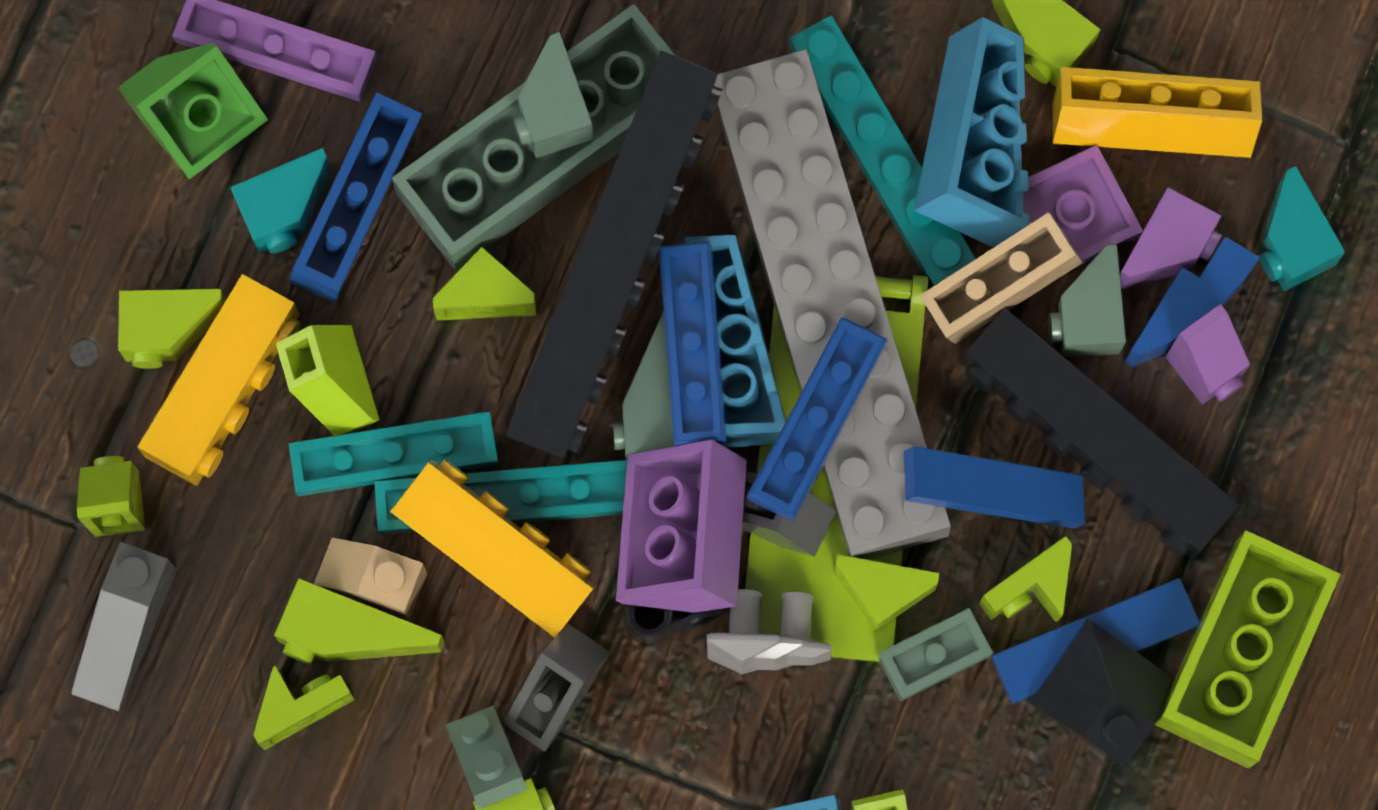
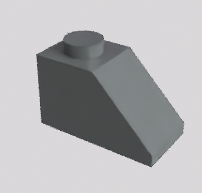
M746 471L742 529L782 548L815 557L836 510L809 493L795 521L792 522L747 499V495L758 474Z
M567 624L541 652L503 724L545 752L590 689L610 651L570 624Z

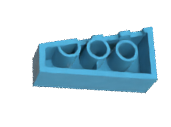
M984 17L949 37L914 211L994 248L1030 225L1029 214L1023 213V193L1028 191V171L1022 170L1021 145L1027 142L1026 124L1022 123L1020 118V100L1025 98L1024 46L1022 36Z
M735 235L685 237V243L710 241L712 245L727 443L720 445L724 447L773 446L787 419L742 249Z

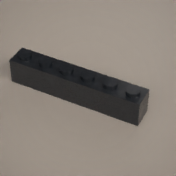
M1006 308L1001 311L965 352L961 364L967 368L964 372L966 377L976 387L984 392L991 389L1006 401L1003 404L1004 409L1015 420L1024 425L1030 422L1044 434L1042 436L1043 442L1054 453L1063 458L1067 454L1083 467L1080 471L1087 481L1100 490H1104L1106 487L1122 500L1120 507L1138 523L1143 524L1145 520L1161 533L1159 540L1177 556L1182 557L1186 554L1194 560L1240 506Z

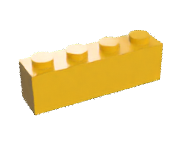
M1061 67L1052 104L1053 144L1097 145L1098 147L1251 158L1262 123L1260 81Z
M241 275L137 446L145 458L195 486H198L203 476L209 478L213 475L223 457V451L220 450V447L229 432L236 434L241 429L249 414V408L246 406L255 389L262 391L266 387L274 373L275 365L271 362L278 353L275 343L297 333L300 329L301 322L297 320L300 314L294 302L249 277Z
M431 459L390 512L555 638L593 590V583L587 579L591 571L572 555L567 553L561 559L547 549L546 546L550 539L530 523L525 522L522 528H520L505 515L509 508L494 495L485 490L481 496H478L465 486L464 483L469 477L451 462L444 459L438 465Z

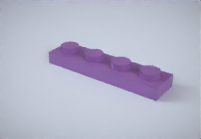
M186 0L172 35L176 43L191 48L214 43L228 60L358 102L362 100L377 59L376 51L218 0Z

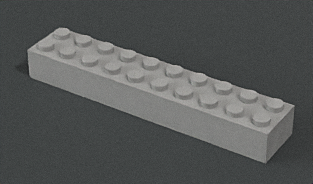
M807 50L718 74L714 86L723 90L717 103L716 111L800 394L841 316L888 339L885 349L822 467L834 510H836L847 554L849 557L868 560L948 537L951 526L945 507L905 501L904 451L913 446L927 448Z

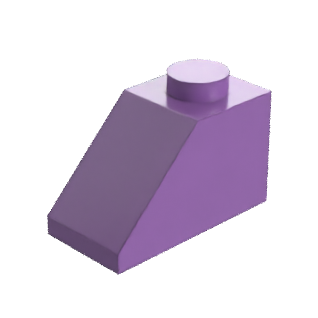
M1167 188L1120 273L1121 288L1124 290L1179 274L1182 268L1190 272L1199 257L1208 262L1222 236L1214 231L1221 215Z
M1221 304L1182 331L1165 357L1202 405L1214 396L1222 402L1244 385L1240 377L1250 365L1228 313Z

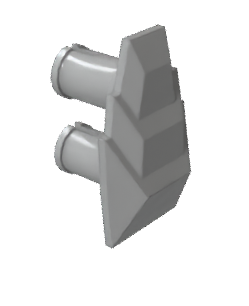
M739 589L737 606L730 607L729 633L707 634V658L740 674H746L756 670H779L792 665H815L831 660V645L829 643L816 642L815 639L811 638L812 605L814 600L811 594L787 592L781 595L780 636H777V634H760L762 593L754 590Z

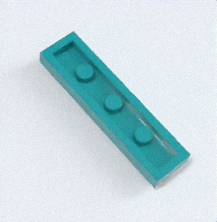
M490 412L288 443L297 496L374 485V481L417 478L431 459L438 465L446 459L461 471L498 465Z

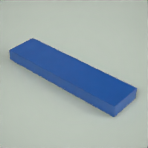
M710 241L660 246L674 446L714 440L719 444L727 443L712 245Z
M841 316L747 495L748 500L792 522L795 521L885 349L887 338Z
M915 446L904 451L905 501L1074 529L1085 524L1083 475Z
M1180 578L992 655L991 660L1011 705L1036 694L1087 618L1137 653L1196 629L1200 622Z

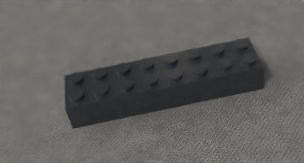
M660 51L506 436L563 459L568 449L578 452L588 427L587 423L580 421V417L587 402L597 404L608 377L599 373L605 355L616 357L627 328L618 325L625 307L633 310L638 303L646 280L637 277L643 260L652 263L656 258L665 232L656 228L662 213L671 216L679 201L684 184L676 182V178L681 166L690 169L697 156L704 137L695 134L700 119L709 122L715 111L723 90L714 86L719 73L665 51Z

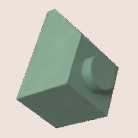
M560 32L549 36L518 95L520 114L512 116L521 145L531 143L536 158L593 140L592 122Z
M1117 244L1105 246L1060 297L1055 309L1056 313H1049L1048 315L1050 343H1058L1059 354L1063 357L1120 354L1126 343Z

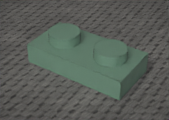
M970 608L878 653L877 658L901 702L991 657L993 652Z
M494 706L446 724L478 809L528 790Z

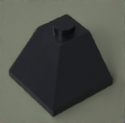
M1087 618L1029 703L1110 761L1126 767L1154 727L1172 677Z

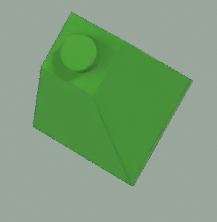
M214 43L158 57L118 87L142 123L189 180L268 120Z

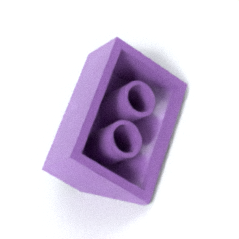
M714 440L628 455L616 601L621 604L693 613L737 606L746 459Z

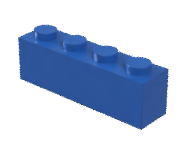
M376 92L292 269L289 283L335 303L392 182V177H394L414 135L422 113Z

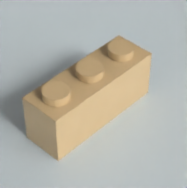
M1048 212L921 294L920 297L945 337L954 344H957L993 321L1004 308L1010 310L1083 262L1057 221Z

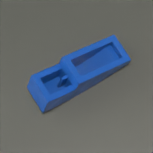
M1225 237L1200 278L1182 268L1133 346L1125 363L1131 367H1136L1170 350L1182 331L1221 304L1224 307L1248 277L1260 257Z

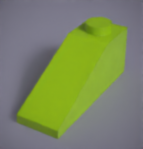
M991 0L1004 28L1023 37L1024 67L1034 79L1043 84L1050 82L1056 87L1061 67L1077 68L1095 46L1101 30L1063 0Z
M299 578L274 634L279 643L285 645L282 653L307 664H311L314 657L326 662L439 653L442 652L445 644L442 635Z

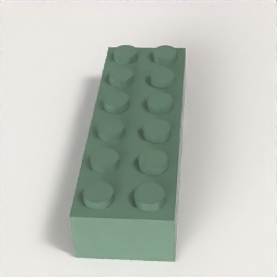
M635 4L567 51L592 122L593 140L536 158L531 143L521 145L512 116L520 114L518 95L525 84L524 82L392 177L398 198L455 271L463 267L481 247L486 250L620 153L660 51L662 50L674 55Z

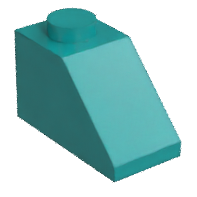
M323 148L230 187L259 254L268 250L270 253H279L287 250L297 243L298 237L306 234L331 174V168Z
M1296 166L1287 170L1278 184L1259 248L1262 253L1259 256V260L1265 274L1271 281L1277 280L1283 291L1336 266L1345 253Z

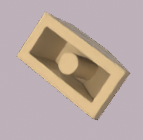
M332 538L314 585L410 621L428 573L424 564L374 545Z

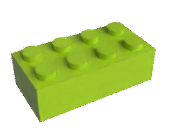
M1245 530L1232 548L1200 620V624L1195 631L1162 705L1155 725L1248 769L1259 762L1341 574Z

